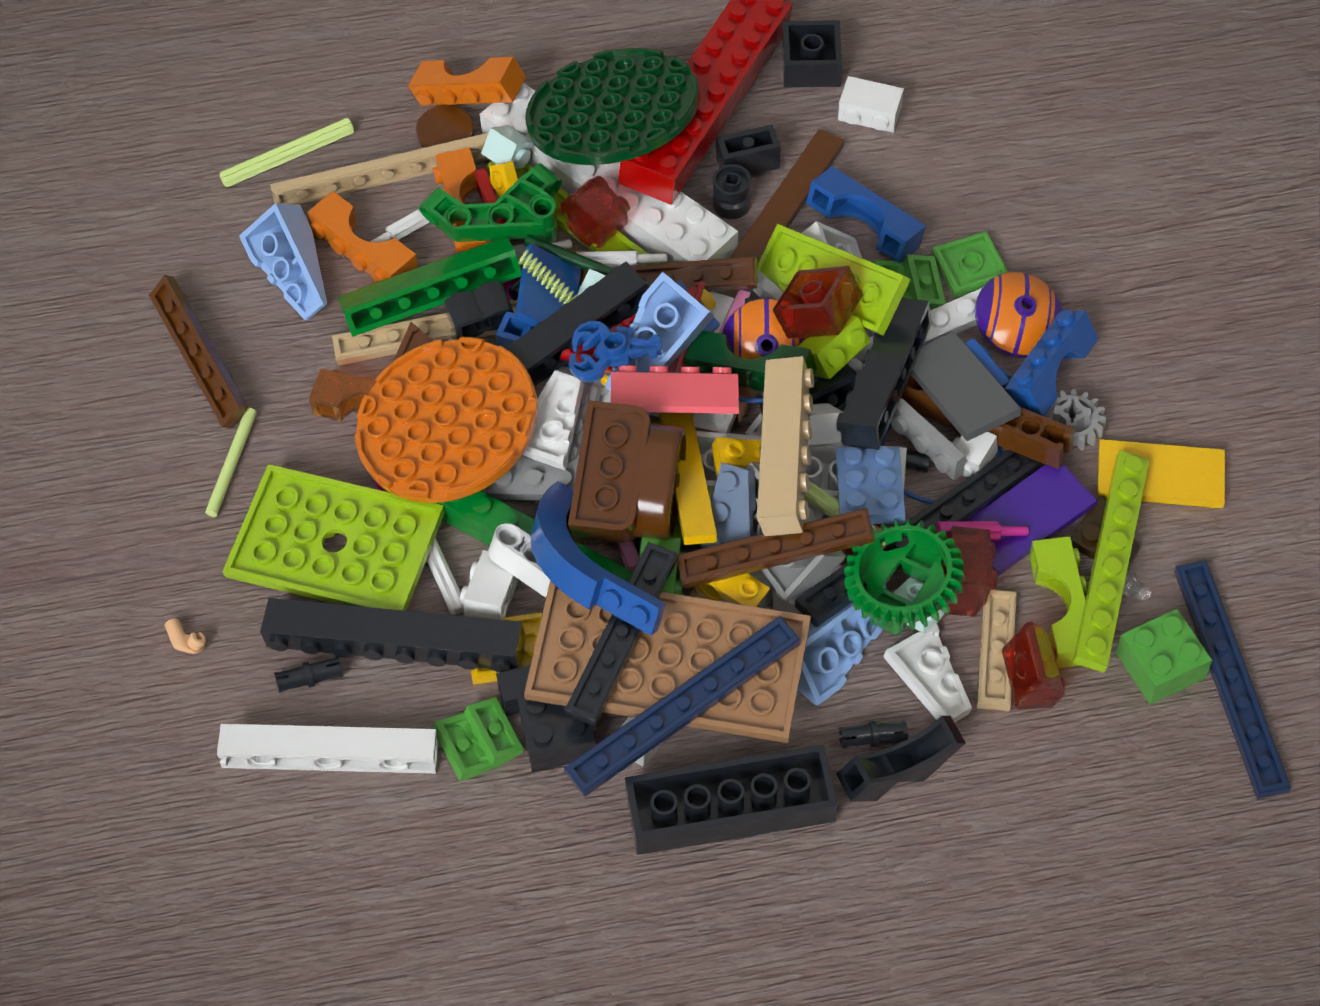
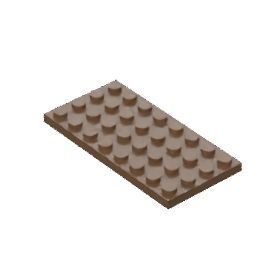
M551 580L524 697L526 700L567 706L612 614L597 605L587 609L562 592ZM662 592L659 600L666 603L658 631L653 635L642 631L603 712L637 717L781 616L800 638L801 645L686 726L789 743L811 616Z

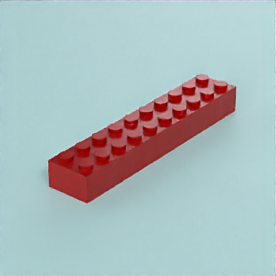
M784 0L729 1L687 62L690 70L697 77L700 90V102L693 119L683 131L663 146L642 156L620 162L618 184L667 204H673L782 40L783 21H790L792 3Z

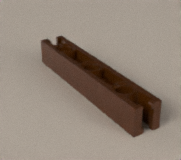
M910 374L901 398L919 414L955 428ZM1021 408V416L988 431L997 436V444L999 446L1056 469H1060L1064 462L1063 449L1064 452L1069 454L1073 448L1074 428Z

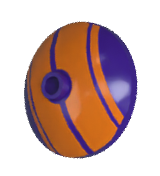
M1021 272L1003 273L989 280L978 294L974 310L976 324L985 340L998 351L1020 358H1027L1056 315L1063 311L1060 300L1051 287L1041 279ZM1021 303L1028 305L1029 309L1023 308Z
M764 298L750 301L734 311L727 320L722 334H726L734 355L745 359H756L769 355L782 344L798 347L811 335V331L804 317L794 307L780 300ZM768 339L772 341L773 347L770 351L762 350L761 343L763 340Z

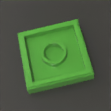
M987 231L932 247L931 255L935 256L936 264L954 299L983 288L992 278L1008 273Z

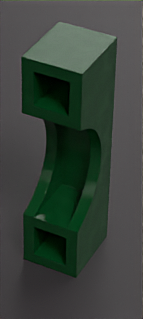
M702 331L691 343L684 357L686 365L700 367V373H712L713 367H731V373L738 374V386L748 387L755 391L764 390L766 360L803 356L807 369L812 368L813 374L817 370L811 349L782 344L769 355L756 359H745L732 353L726 334Z

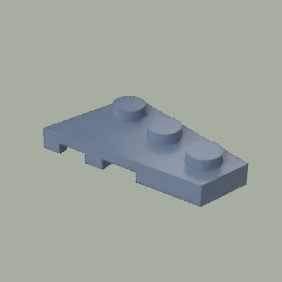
M721 462L711 501L717 541L714 543H702L699 550L756 536V532H753L752 514L756 510L755 471Z

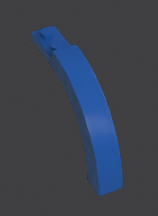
M557 481L543 494L530 535L531 548L537 564L553 584L582 606L590 609L597 605L643 632L653 635L658 631L666 603L603 569L577 547L567 529L569 527L568 521L574 489Z

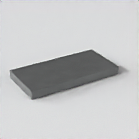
M954 331L922 346L911 376L966 441L1021 416V408Z

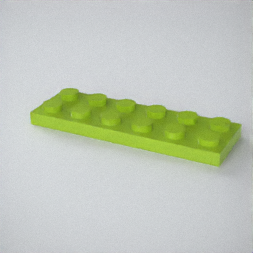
M777 224L758 263V270L784 293L832 314L839 313L857 316L864 328L883 336L911 280L904 275Z

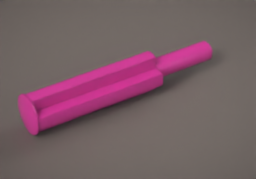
M937 521L935 524L937 533L945 530L947 539L953 538L954 541L1000 540V536H1027L1029 534L1027 526H1001L998 524V521Z

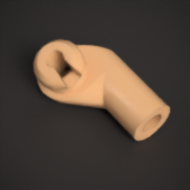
M177 618L170 619L165 623L164 626L175 650L193 655L204 650L206 637L202 633L198 632L197 635L195 632L185 634L180 620Z

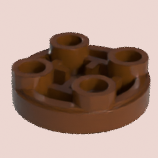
M441 105L433 107L419 118L416 125L417 139L420 146L426 148L474 136L473 120L465 110L457 106Z

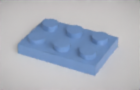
M836 447L839 515L867 508L871 524H894L895 519L899 524H905L900 447H880L879 450L860 447Z

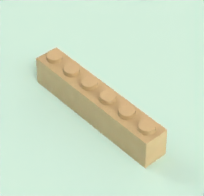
M803 356L766 360L757 506V520L764 536L803 533V520L808 519L809 516L807 500H804L805 492L810 490L806 466L811 464V454L809 446H807V439L812 438V427L810 420H808V413H813V400L811 394H809V388L814 387V374L812 368L807 369Z

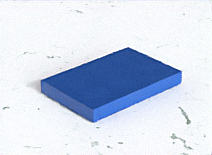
M532 243L525 248V251L529 249L525 258L533 253L530 261L538 257L535 265L542 262L539 270L543 266H547L544 273L551 270L549 277L556 274L553 282L560 278L558 285L565 282L562 290L569 287L566 294L570 291H574L572 297L578 294L581 269ZM522 267L515 318L535 327L539 322L544 321L563 306L565 300L559 302L561 296L555 298V293L550 294L551 288L546 290L547 284L541 285L542 280L537 281L538 275L532 277L534 271L528 273V268L523 269Z

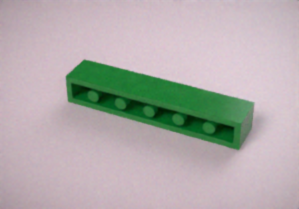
M506 236L346 293L337 298L350 333L354 337L445 304L444 300L455 292L473 291L486 282L504 283L520 277L522 272L515 250Z

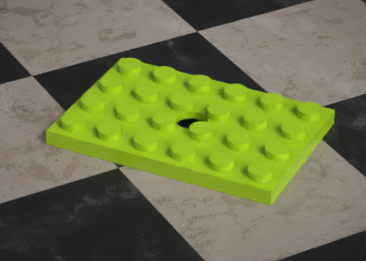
M268 464L222 572L226 578L332 604L407 611L445 514L444 505L411 501L389 492ZM336 533L343 534L347 538L345 547L338 552H328L323 548L324 540L333 537Z

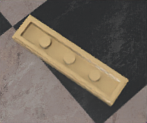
M984 589L977 708L1010 711L1017 594L1015 591Z

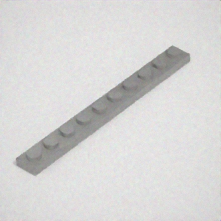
M758 270L757 288L749 289L751 299H776L791 305L804 317L811 334L821 326ZM854 356L844 368L857 374L858 370H862L864 364ZM900 398L890 422L894 430L909 439L919 453L928 455L940 472L946 473L953 480L963 475L966 455L907 402Z

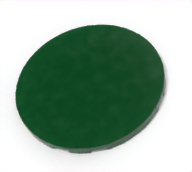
M649 48L613 49L593 54V59L578 63L576 60L558 70L556 77L549 82L544 81L532 95L525 115L526 126L532 142L547 156L571 164L604 165L642 156L671 141L686 128L696 114L700 102V90L697 77L690 70V66L677 56L672 58L664 55L663 51Z

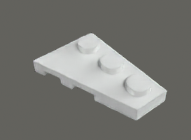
M935 623L925 633L919 631L887 649L884 659L936 720L941 716H951L955 723L969 715L972 706L958 674H955L949 661L950 654L947 647L942 645L939 637L940 631Z

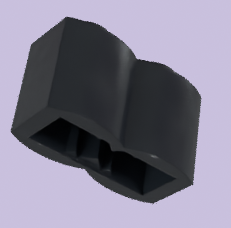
M486 282L473 291H458L444 300L446 313L457 340L460 337L474 338L485 331L498 330L506 311L514 313L502 282Z

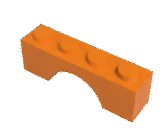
M513 56L491 57L478 69L464 75H454L444 60L421 61L408 87L421 106L514 102L526 79V75Z
M470 147L437 154V167L432 168L436 185L441 184L442 190L446 191L453 198L455 197L462 204H464L463 202L467 195L477 189L474 174L476 167ZM457 221V222H455L453 225H454V226H462V225H464L466 222H464V221ZM453 240L456 253L492 242H456Z
M334 191L307 212L313 235L318 239L323 238L337 254H343L349 258L359 271L364 270L371 275L375 283L418 268L416 254L396 238L385 242H368L357 237L353 233L357 224L354 207Z

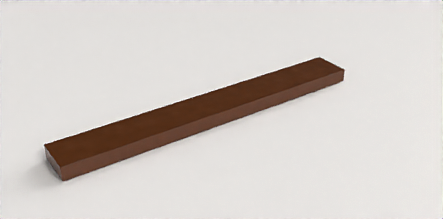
M818 129L730 258L756 256L759 263L777 224L786 228L790 226L807 201L811 182L829 169L844 147L843 139ZM740 290L715 292L729 297H733L735 300V297L738 291Z

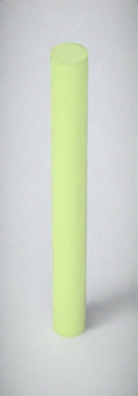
M247 408L242 416L205 513L211 517L218 515L255 420L257 411L253 408Z

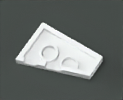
M556 370L553 372L538 397L536 427L529 445L522 454L523 456L566 471L584 384L581 380Z

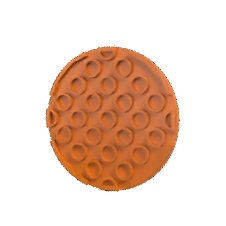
M460 337L459 340L444 342L442 339L432 341L403 354L376 377L375 385L371 388L368 395H364L358 409L355 442L364 467L371 477L388 492L407 500L425 503L447 502L464 498L481 491L500 479L525 452L537 423L538 398L536 389L525 366L513 353L502 346H496L485 342L484 339L473 337Z

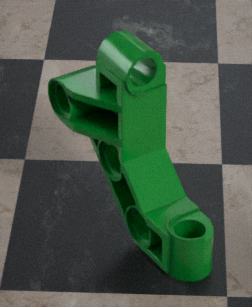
M539 163L525 175L523 174L495 203L462 204L455 197L453 198L446 191L438 187L418 205V209L425 219L456 242L493 241L506 236L509 240L526 239L527 235H531L552 243L556 240L559 233L556 204L552 197L559 191L562 179L542 163ZM498 219L508 220L504 224L495 223ZM457 221H464V222H466V223H465L464 225H462V226H454V225H453V224H454L455 222H457Z

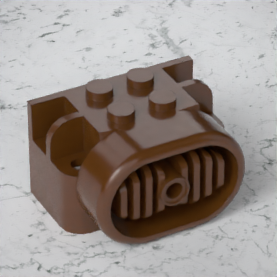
M588 400L568 526L577 543L584 545L585 538L603 540L604 544L612 545L613 542H630L636 537L668 540L672 537L678 515L675 501L677 487L679 488L680 483L678 463H680V460L685 461L686 433L681 426L651 423L647 411L636 405Z

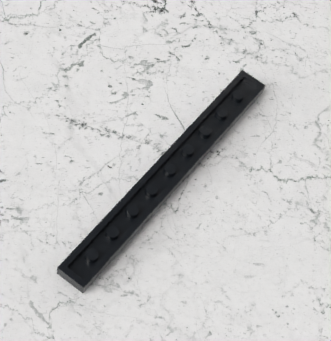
M1007 450L910 518L912 526H917L921 520L924 522L925 529L929 528L932 524L935 525L937 521L966 522L1045 464ZM902 536L903 541L890 543L883 550L890 551L905 547L909 543L908 536ZM847 563L795 599L794 607L803 615L811 616V623L815 627H818L853 602V600L848 599V589L845 588L844 567L848 566ZM901 563L898 565L895 571L902 567ZM863 583L864 588L867 592V584Z

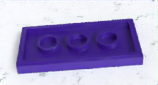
M1063 464L1060 469L1044 465L966 521H998V524L1001 526H1027L1029 528L1027 536H1000V540L966 542L993 572L999 576L1030 554L1032 541L1051 539L1097 506V500Z

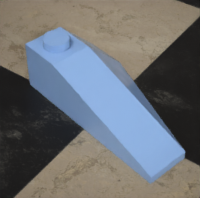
M275 203L239 237L250 261L256 267H261L268 275L267 279L269 282L277 285L282 290L284 298L304 320H309L327 305L312 229L300 205Z
M664 272L659 275L642 295L638 311L633 323L630 325V328H633V337L649 340L652 335H659L663 347L662 355H657L656 359L651 360L649 355L645 354V356L630 361L629 365L637 366V372H649V366L669 367L714 318L709 310ZM613 367L612 371H618V368ZM611 374L605 386V388H607L610 392Z
M853 602L818 627H815L810 622L798 690L814 705L821 704L842 688L847 681L845 678L846 674L854 664H859L864 657L861 653L871 639L875 640L883 629L871 624L870 617L862 618L861 609L855 611Z

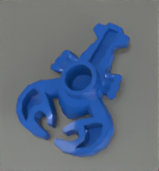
M588 321L581 324L574 331L572 347L573 351L577 353L581 344L583 345V351L590 350L596 346L593 356L598 362L596 363L587 354H581L583 362H577V356L574 353L569 358V368L575 378L583 382H595L603 378L604 371L609 366L614 368L628 366L630 361L645 356V354H648L651 360L656 359L657 355H662V341L659 339V335H652L649 340L633 337V328L618 326L616 327L617 332H611L609 327L600 321Z

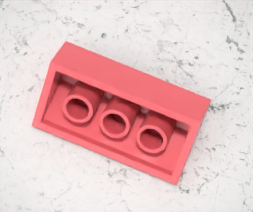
M633 365L618 367V371H611L610 403L636 405L642 407L647 412L739 414L738 374L731 373V367H713L712 373H700V367L681 366V372H668V366H649V372H637V366Z

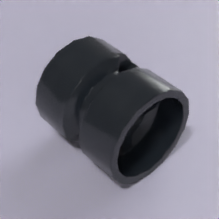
M727 164L721 166L713 175V209L716 214L725 219L743 217L750 209L751 176L748 170L740 165Z

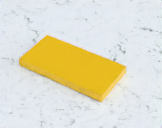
M1099 439L1097 498L1101 496L1107 499L1115 458L1119 450L1149 459L1141 502L1223 509L1225 504V450Z

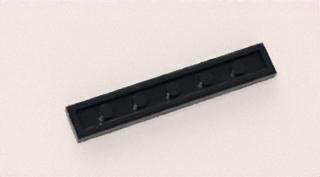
M648 542L628 583L659 599L678 560V553ZM613 614L611 615L564 710L566 715L596 727L638 642L642 630Z

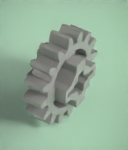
M1072 389L1071 395H1066L1061 390L1059 397L1044 416L1074 428L1073 446H1078L1081 451L1084 450L1085 443L1094 446L1096 437L1102 438L1103 429L1106 426L1105 408L1098 407V399L1088 400V392L1078 396L1076 389Z

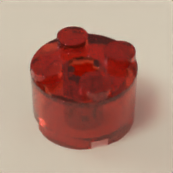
M601 176L587 180L560 204L561 214L564 215L566 213L569 221L566 223L569 230L576 238L589 247L594 243L597 244L596 248H601L628 224L627 212L630 210L628 201L622 196H617L609 187L607 181Z

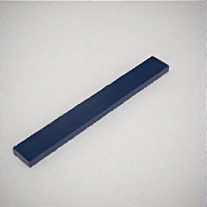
M1207 560L1176 566L1174 573L1198 639L1212 659L1209 669L1256 798L1261 799L1289 793L1291 789L1290 783Z
M781 616L777 617L565 766V773L582 795L586 797L801 645L800 638Z

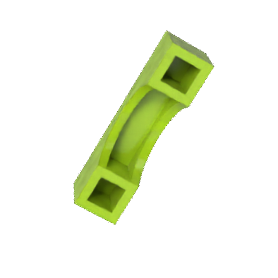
M1070 537L1032 541L1029 559L1035 584L1056 592L1062 598L1067 608V614L1061 620L1051 625L1048 643L1054 669L1081 666L1072 663L1085 605L1084 595L1087 593L1085 577L1079 576L1078 567L1080 566L1079 551L1077 548H1073Z

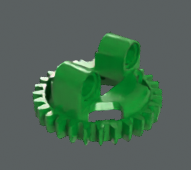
M909 518L906 525L901 526L896 519L894 520V527L887 528L885 523H882V531L877 533L873 530L875 542L852 547L853 555L847 556L848 566L844 567L845 588L848 589V599L853 600L855 611L861 609L862 618L870 617L871 624L896 636L902 633L907 623H909L911 630H915L917 621H921L927 627V618L930 616L934 620L939 621L938 611L950 612L947 602L957 604L956 593H963L961 582L965 581V573L963 572L965 570L961 551L959 548H956L953 538L947 539L945 530L937 533L934 524L925 529L922 520L917 526H912ZM902 536H908L909 543L905 547L890 551H884L881 548V543L884 541L888 545L893 542L903 541ZM900 563L902 564L904 574L924 583L913 601H909L884 589V586ZM943 563H945L947 570L946 577L943 570ZM863 583L867 584L868 593L866 592Z

